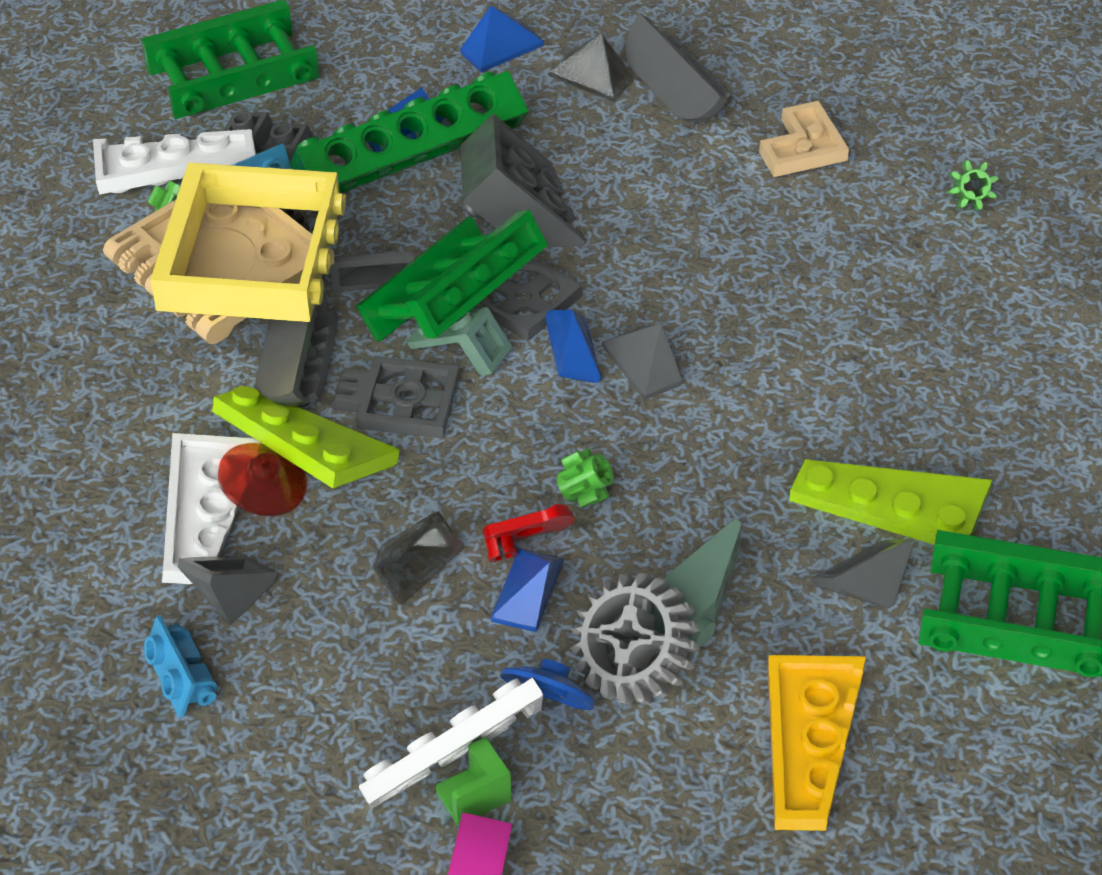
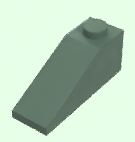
M736 518L663 578L669 582L670 589L675 587L684 593L685 597L682 603L686 602L693 606L695 613L689 620L698 623L701 630L690 636L689 639L698 643L699 647L705 645L714 634L716 622L740 554L742 522ZM653 603L652 615L656 616L655 629L658 633L665 635L663 617Z

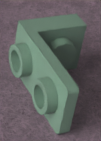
M488 307L471 309L437 338L426 339L419 324L416 323V330L406 341L411 349L459 343L480 375L493 374L512 348L511 343Z

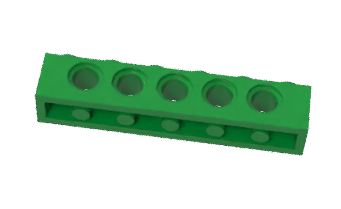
M509 71L497 75L494 72H487L477 77L470 85L462 88L459 84L449 86L442 90L437 97L427 101L425 97L414 99L407 103L404 109L394 113H391L390 110L381 111L373 115L368 120L369 122L359 126H355L354 123L346 124L335 130L333 135L321 140L317 136L308 138L297 146L290 165L293 170L337 172L339 193H344L460 149V145L492 114H495L512 129L520 126L529 111ZM470 103L481 105L485 113L477 112ZM436 116L447 118L451 126L442 125L438 122ZM400 129L411 130L417 138L409 139L405 137ZM365 143H376L382 152L369 150ZM337 155L342 157L346 165L339 166L334 164L329 156Z

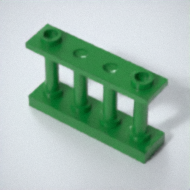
M278 0L141 38L145 66L150 76L166 72L173 84L168 86L172 116L175 120L319 78L315 46L312 45L296 50L289 38L293 34L290 7L285 0ZM274 41L281 54L261 60L253 47ZM238 51L245 65L224 70L217 57ZM203 62L209 75L188 80L181 67Z
M530 209L519 210L492 233L485 235L481 234L472 216L466 217L416 257L414 261H411L357 304L356 307L376 341H382L407 319L412 318L416 319L426 339L437 338L546 248L548 244Z
M937 530L930 573L944 575L938 611L924 608L918 644L931 646L942 652L954 650L1077 672L1089 678L1102 677V557ZM963 578L991 583L986 619L958 614ZM1011 586L1039 591L1035 628L1006 623ZM1058 595L1087 600L1083 636L1054 631Z

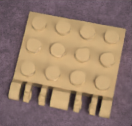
M176 200L111 237L103 248L104 255L114 264L120 266L121 270L127 274L135 272V281L140 286L145 287L146 291L152 296L153 291L150 279ZM207 203L185 276L300 284L312 234L280 208ZM329 248V249L331 250V265H332V264L335 263V262H334V253H333V250H332L331 248ZM172 312L178 317L186 315L185 322L187 326L196 331L209 344H216L228 337L233 327L247 318Z

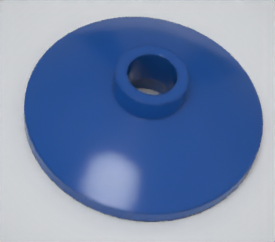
M542 659L540 668L510 667L504 668L501 671L500 677L507 683L518 678L521 684L533 678L543 693L544 698L582 710H593L595 706L594 699L583 688L568 678L570 668L559 662Z

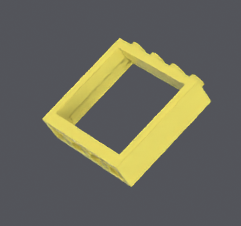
M188 162L150 279L156 311L311 322L314 306L321 305L323 299L324 285L322 275L329 274L331 250L329 247L330 244L336 245L338 240L339 223L337 216H343L345 213L346 194L339 193L337 172ZM207 203L319 211L300 284L185 276Z

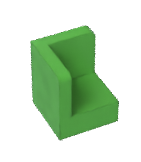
M486 737L468 745V770L436 785L437 795L458 826L460 825L462 812L481 816L511 801L510 771Z

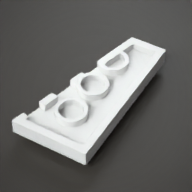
M251 129L201 132L196 140H188L180 134L164 135L161 142L143 143L142 136L126 137L124 140L125 144L108 145L107 138L93 139L95 177L99 194L110 192L123 193L131 188L146 185L159 186L166 184L169 180L181 179L184 177L188 162L232 165L256 155Z
M172 433L162 583L192 584L177 567L179 558L221 556L260 455L262 443L254 438Z
M518 678L508 682L493 693L496 699L493 703L480 711L476 705L463 710L450 720L453 728L438 737H435L433 732H429L412 742L407 747L410 754L400 761L392 764L390 759H386L363 774L366 782L359 785V789L370 808L373 809L428 777L432 773L429 767L437 762L440 767H443L464 756L468 752V745L473 743L472 741L477 737H486L491 740L509 729L508 726L517 720L515 714L520 711L527 718L541 711L543 693L534 679L531 678L521 684Z

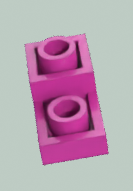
M462 812L448 875H502L513 824Z

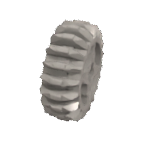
M638 573L635 580L628 574H620L618 586L609 580L602 581L604 595L600 596L595 592L587 593L593 605L589 610L585 608L577 609L578 615L584 619L583 625L570 628L573 635L581 638L580 642L570 647L573 654L582 657L575 667L578 672L588 675L585 681L587 685L595 690L600 689L601 696L608 700H613L617 697L619 703L631 705L636 699L638 703L646 705L651 703L652 693L660 698L668 697L667 683L669 682L675 686L683 685L682 678L678 674L680 669H694L693 663L686 659L688 652L700 650L699 644L689 639L690 636L701 630L698 623L689 620L695 613L693 606L686 602L682 603L685 597L684 593L675 587L670 589L668 581L660 577L652 580V577L646 573ZM653 603L663 617L665 635L658 633L655 629L656 616L652 615ZM622 613L618 621L613 623L615 619ZM640 635L650 638L638 639V641L634 640L630 641V643L621 640L622 638L632 639L633 637H640ZM606 643L613 645L615 649L614 662L619 664L617 673L608 660ZM659 653L655 661L647 667L650 659Z

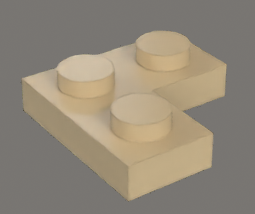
M819 101L782 108L781 121L789 134L760 140L759 153L773 177L848 161L849 148Z

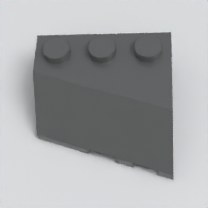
M492 114L460 145L463 205L472 216L478 219L483 217L497 229L519 210L530 209L548 244L546 248L583 246L587 243L583 233L578 230L576 231L569 225L576 218L572 209L566 206L559 197L564 193V190L551 161L495 114Z

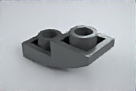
M249 111L233 113L223 130L251 129L256 154L283 143L289 161L292 160L297 146L304 140L312 137L308 124L281 123L273 125L268 112L251 113Z

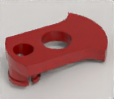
M555 504L539 512L487 525L482 530L488 552V561L496 562L502 560L498 548L500 544L503 546L506 559H510L518 554L514 541L547 532L565 530L575 522L571 506Z

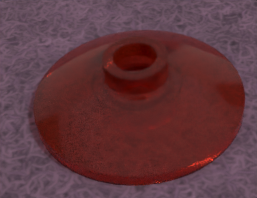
M245 443L231 448L224 454L218 467L217 477L223 493L235 505L253 514L262 516L286 514L294 510L301 503L307 490V478L304 470L262 443Z

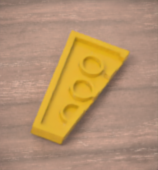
M768 655L767 668L775 830L826 831L865 669L866 656Z

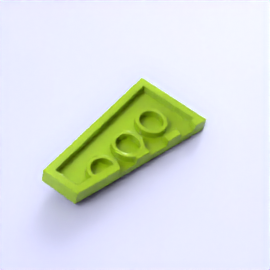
M239 386L232 391L214 396L213 413L331 488H336L393 467L398 463L400 449L299 407L273 403L261 395L255 388Z
M805 459L790 490L789 501L935 545L937 530L973 535L990 493L992 480Z

